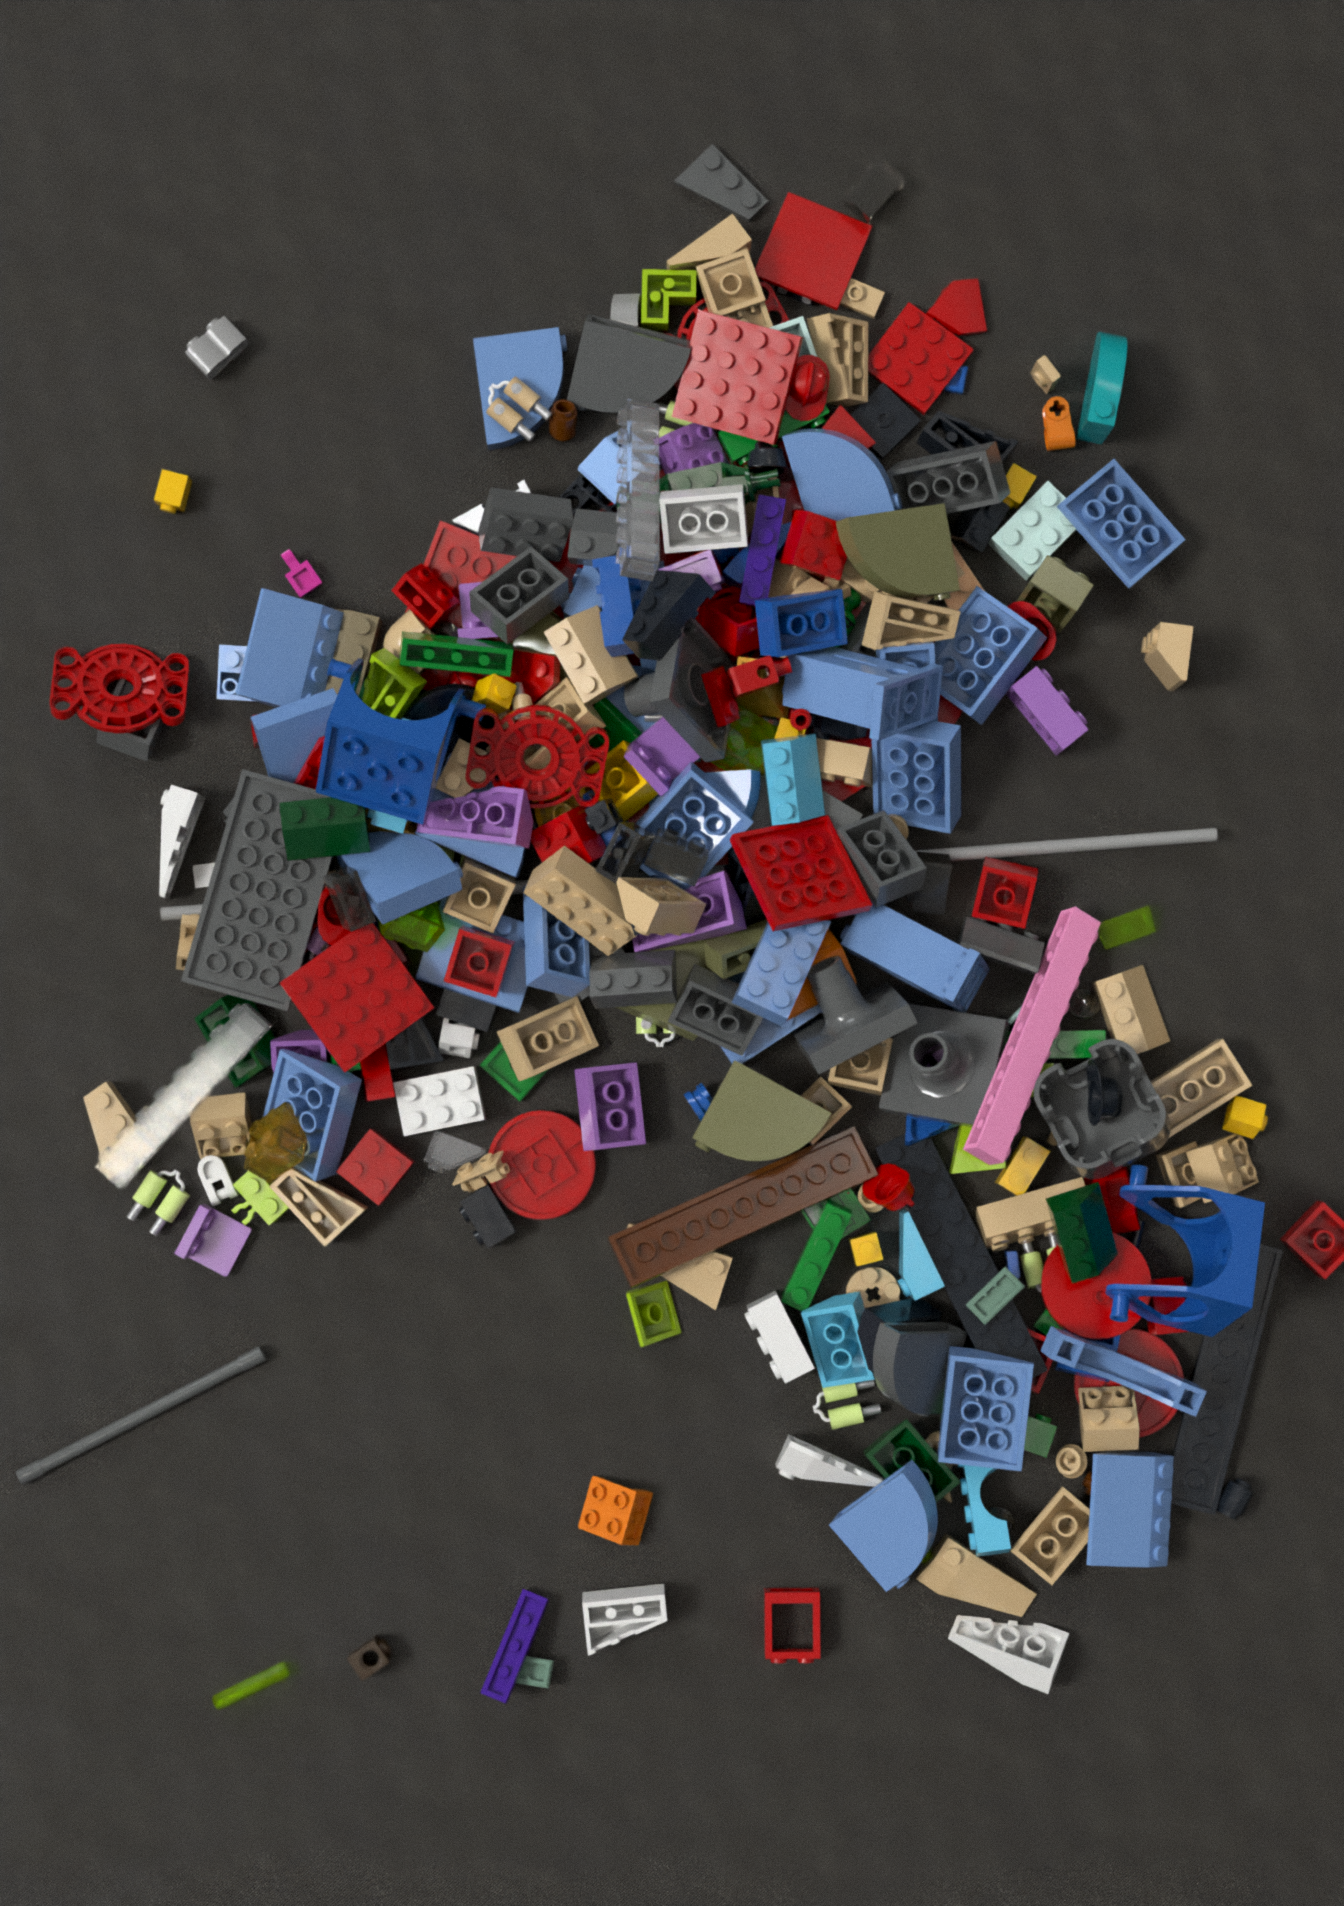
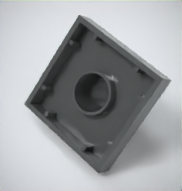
M690 618L681 628L682 635L661 661L657 660L655 672L642 675L625 685L624 699L629 712L635 717L661 714L705 762L724 759L730 724L722 727L717 726L701 675L721 666H724L725 672H727L729 668L737 665L696 619Z
M833 956L811 966L807 974V978L812 986L811 990L823 1016L792 1031V1034L802 1053L816 1072L821 1074L918 1022L909 1004L888 982L862 995L849 971L846 970L840 956Z
M909 1004L918 1023L894 1035L879 1109L888 1113L972 1127L1006 1046L1010 1023L1005 1019ZM943 1049L944 1053L941 1061L933 1067H927L932 1054Z

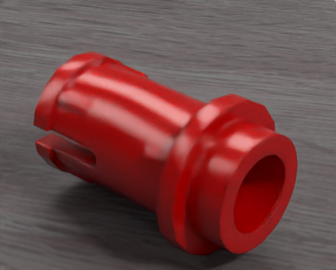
M802 708L791 709L790 723L792 727L796 730L807 729L812 721L810 713ZM800 715H803L804 720L802 721L801 719L796 718Z

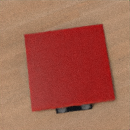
M788 192L755 267L757 277L776 285L775 292L810 306L815 301L837 310L872 226Z

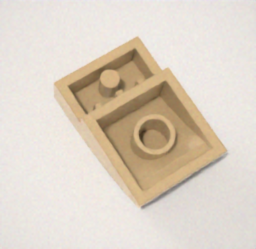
M748 249L696 266L708 312L768 328L773 327L765 305V297Z

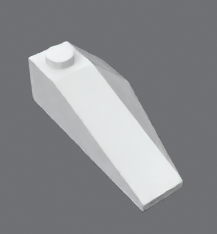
M171 785L169 790L166 789L161 798V805L164 806L162 808L159 896L166 899L170 898L206 799L196 792Z
M788 1435L775 1463L776 1468L780 1469L779 1474L791 1480H794L796 1476L807 1480L875 1487L885 1479L791 1435Z
M957 1615L948 1639L1022 1685L1049 1694L1069 1633L1043 1623H1034L1033 1626L1019 1625L1017 1621L1008 1620V1623L993 1622L990 1618Z

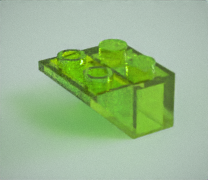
M738 705L740 718L730 723L724 759L710 762L725 771L755 770L760 772V776L764 775L761 740L774 739L778 727Z

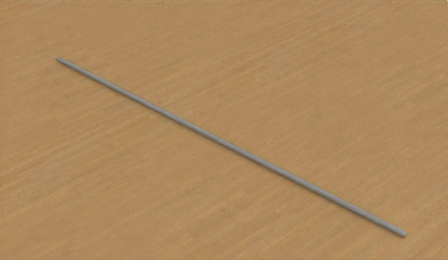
M1206 828L914 851L923 863L985 859V857L1001 858L1217 841V829ZM715 865L705 876L724 871L725 865ZM644 871L622 872L614 877H611L610 874H603L616 885L618 877L640 878L649 876ZM516 880L512 894H523V887L529 880ZM361 896V906L368 905ZM203 904L161 907V920L182 919V914L200 915Z

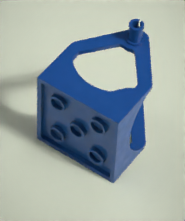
M332 658L327 675L343 679V682L327 721L316 793L423 824L443 768L457 718L463 715L475 719L477 712L486 708V704L465 699V690L459 688L451 700L448 709L437 716L423 720H401L388 717L371 709L356 695L364 660L358 658L351 665Z
M1132 1165L1129 1185L1122 1186L1119 1195L1158 1222L1169 1225L1181 1236L1192 1258L1193 1281L1191 1287L1140 1284L1107 1285L1105 1293L1113 1299L1110 1319L1117 1322L1128 1321V1310L1130 1309L1148 1321L1213 1337L1252 1309L1265 1203L1201 1186L1146 1185L1149 1169L1143 1165ZM1152 1198H1206L1212 1200L1218 1206L1220 1212L1206 1218L1183 1219L1173 1216L1153 1202ZM1140 1296L1187 1297L1176 1310L1166 1315L1159 1313L1138 1299Z

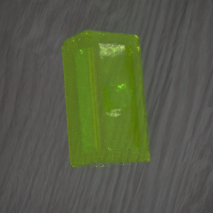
M1149 905L1101 922L1098 929L1105 950L1156 932Z

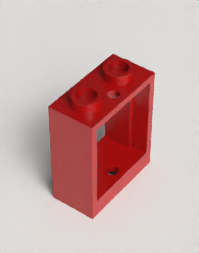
M764 1588L765 1659H770L771 1663H786L787 1659H798L799 1663H813L814 1659H820L819 1588ZM812 1603L813 1649H772V1604Z

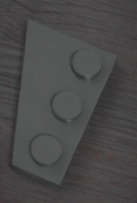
M713 144L674 180L675 185L694 192L696 196L719 205L720 208L747 222H750L768 205V200Z

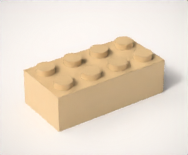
M563 846L533 869L523 893L607 956L636 937L631 923L625 919L618 886L566 846Z
M1223 1039L1215 1040L1150 1081L1169 1116L1171 1124L1169 1137L1252 1086Z
M1083 1177L977 1207L976 1222L987 1250L992 1249L993 1252L1008 1248L1010 1243L1018 1241L1019 1244H1025L1033 1241L1034 1237L1044 1234L1045 1237L1055 1235L1046 1198L1085 1186Z

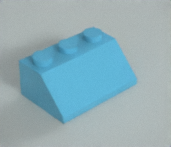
M816 734L761 740L772 826L798 823L824 816L825 810Z
M860 1291L830 1297L801 1312L823 1388L875 1379L874 1372L868 1370L857 1333L861 1321L860 1318L865 1309Z

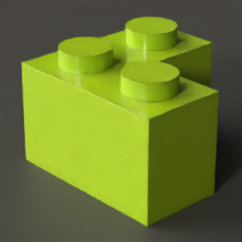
M642 269L641 328L652 331H668L669 305H694L696 303V270Z

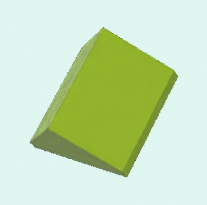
M667 1280L626 1291L640 1347L681 1333Z

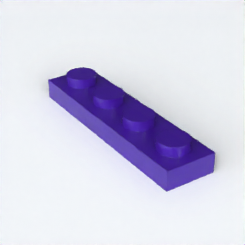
M765 495L758 496L739 604L755 607V600L768 598L786 499Z
M522 1589L480 1692L481 1694L505 1704L508 1703L549 1600L547 1598Z

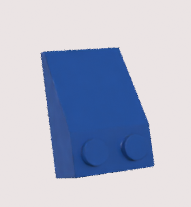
M842 589L782 595L755 600L760 655L782 657L848 644Z

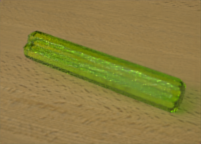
M281 1662L215 1694L212 1697L213 1704L217 1710L229 1706L288 1677L290 1674L289 1669L284 1662Z

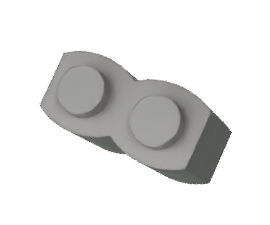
M225 316L220 319H213L206 327L207 332L200 338L198 336L194 337L186 346L188 348L185 351L187 357L209 380L218 375L230 361L235 359L249 345L247 339Z

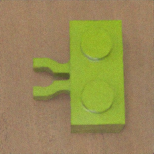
M258 1165L253 1166L233 1184L246 1202L236 1205L231 1211L236 1214L240 1209H246L251 1205L252 1208L248 1211V1216L242 1223L247 1225L254 1218L255 1212H257L270 1226L290 1208L269 1187L273 1181Z

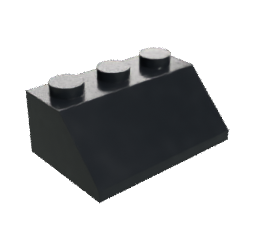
M910 1298L866 1307L861 1315L857 1333L868 1370L874 1372L873 1351L880 1323L940 1322L942 1312L922 1298L916 1301Z

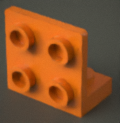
M592 1476L578 1528L620 1545H639L653 1492L645 1489H631L604 1478Z

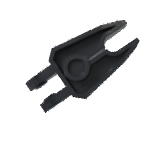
M810 713L812 721L808 727V734H816V738L848 741L866 737L867 728ZM800 715L796 718L801 719L802 721L804 720L803 715Z

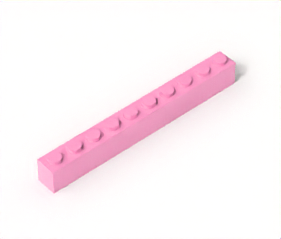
M1077 907L1060 912L1041 958L1038 973L1035 974L963 1148V1150L988 1165L1004 1163L1010 1155L1011 1143L1021 1128L1020 1121L1024 1112L1030 1106V1096L1036 1080L1040 1076L1043 1064L1050 1056L1052 1042L1060 1032V1022L1070 1007L1069 1000L1072 993L1079 985L1078 978L1089 960L1088 953L1090 948L1098 938L1097 931L1101 922Z

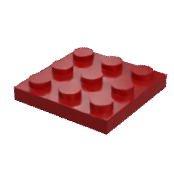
M908 302L868 355V374L881 384L884 383L893 393L925 415L944 391L947 384L957 374L960 367L963 366L973 353L974 349Z

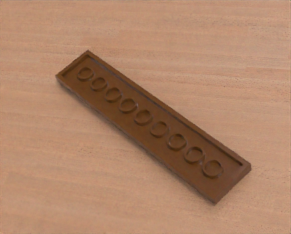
M854 1126L609 1236L608 1241L630 1288H634L878 1176V1173Z

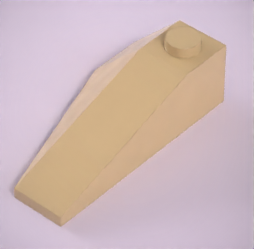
M947 1533L943 1535L915 1578L939 1595L1020 1617L1024 1615L1037 1595L983 1557H976L974 1551Z

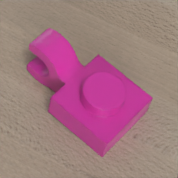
M290 549L281 554L291 569L285 576L300 598H303L323 584L307 560L300 564Z

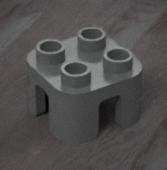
M1117 1039L1100 1041L1092 1045L1088 1050L1092 1056L1089 1060L1093 1059L1100 1075L1114 1079L1122 1089V1106L1119 1116L1100 1118L1096 1126L1091 1125L1088 1118L1086 1072L1089 1060L1069 1070H1064L1061 1063L1055 1064L1040 1074L1034 1086L1035 1102L1054 1135L1062 1155L1071 1169L1086 1179L1106 1177L1159 1150L1166 1143L1170 1135L1171 1124L1162 1100L1151 1084L1137 1053L1129 1044Z

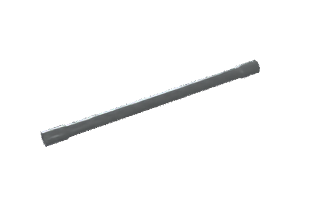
M258 1346L238 1356L237 1359L51 1455L16 1470L18 1480L22 1485H25L41 1477L47 1471L220 1382L257 1366L267 1360L262 1347Z

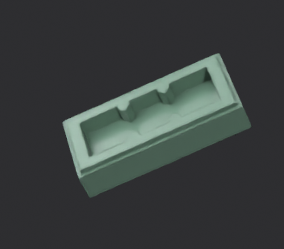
M1004 1267L966 1306L986 1325L1025 1286Z
M526 1656L516 1684L549 1689L554 1661Z

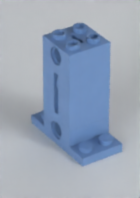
M837 647L787 655L792 673L785 675V682L782 688L783 706L794 709H806L809 713L869 728V738L878 741L938 718L942 665L933 663L916 668Z
M872 903L869 911L853 914L856 917L851 926L847 924L840 936L842 940L841 945L848 953L950 1006L954 1011L967 1012L990 970L979 952L971 948L968 950L885 905L875 907Z

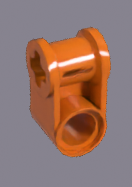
M1052 397L1047 401L1042 410L1047 451L1073 448L1075 447V433L1071 422L1069 404L1062 397ZM1053 405H1056V409H1061L1058 416L1055 415V412H1050Z

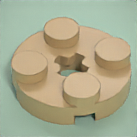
M867 1267L856 1271L846 1285V1294L860 1291L864 1308L900 1301V1288L896 1279L891 1273L880 1267ZM878 1287L879 1299H873L869 1302L866 1290Z

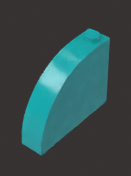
M1098 332L1096 335L1076 440L1102 445L1115 425L1126 365L1127 337Z

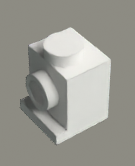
M443 1018L438 1047L439 1053L470 1058L471 1049L477 1050L479 1033H474L475 1028L462 1023L449 1024V1019Z

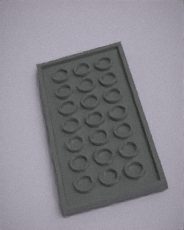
M242 769L182 975V982L289 1011L291 999L279 983L302 967L318 911L319 899L325 887L333 856L288 861L282 833L279 803L329 798V796L316 793V790Z

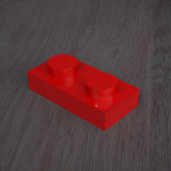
M724 666L714 668L702 674V680L717 726H726L740 718L738 704L734 700L730 688V679L725 672Z

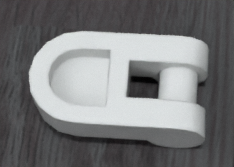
M210 1155L201 1159L197 1170L213 1207L221 1204V1200L230 1197L232 1199L239 1196L222 1158ZM222 1180L224 1187L216 1190L213 1183Z

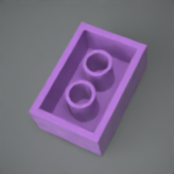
M1036 666L1012 685L1005 694L1057 756L1089 729L1085 726L1087 721L1079 711L1074 712L1068 705L1070 700L1062 690L1057 691L1051 684L1053 679L1045 669L1040 670Z
M637 1062L575 1069L583 1151L646 1144Z

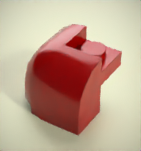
M1127 1166L1100 1179L1084 1178L1085 1186L1099 1182L1113 1233L1140 1230L1137 1207L1119 1195L1120 1188L1124 1185H1129L1130 1175Z

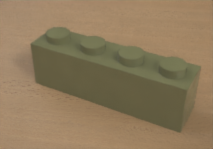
M766 919L747 926V929L704 942L706 967L722 979L746 971L768 920Z

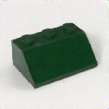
M332 797L279 803L282 833L288 861L371 852L366 807Z
M226 995L194 1018L235 1088L272 1067L270 1041L275 1039L253 1001Z
M1099 1182L1046 1198L1063 1265L1072 1284L1100 1275L1118 1255Z
M907 1419L883 1433L863 1451L865 1456L885 1479L913 1460L927 1479L936 1503L960 1483L945 1463L938 1462V1455Z

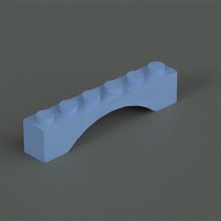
M1054 1326L1050 1327L1040 1350L1052 1360L1109 1379L1195 1417L1207 1392L1196 1383Z

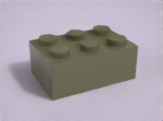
M1047 555L1017 601H1025L1034 605L1053 623L1055 630L1060 633L1077 612L1093 584L1089 582L1088 577L1084 574L1073 572L1067 568L1061 559Z

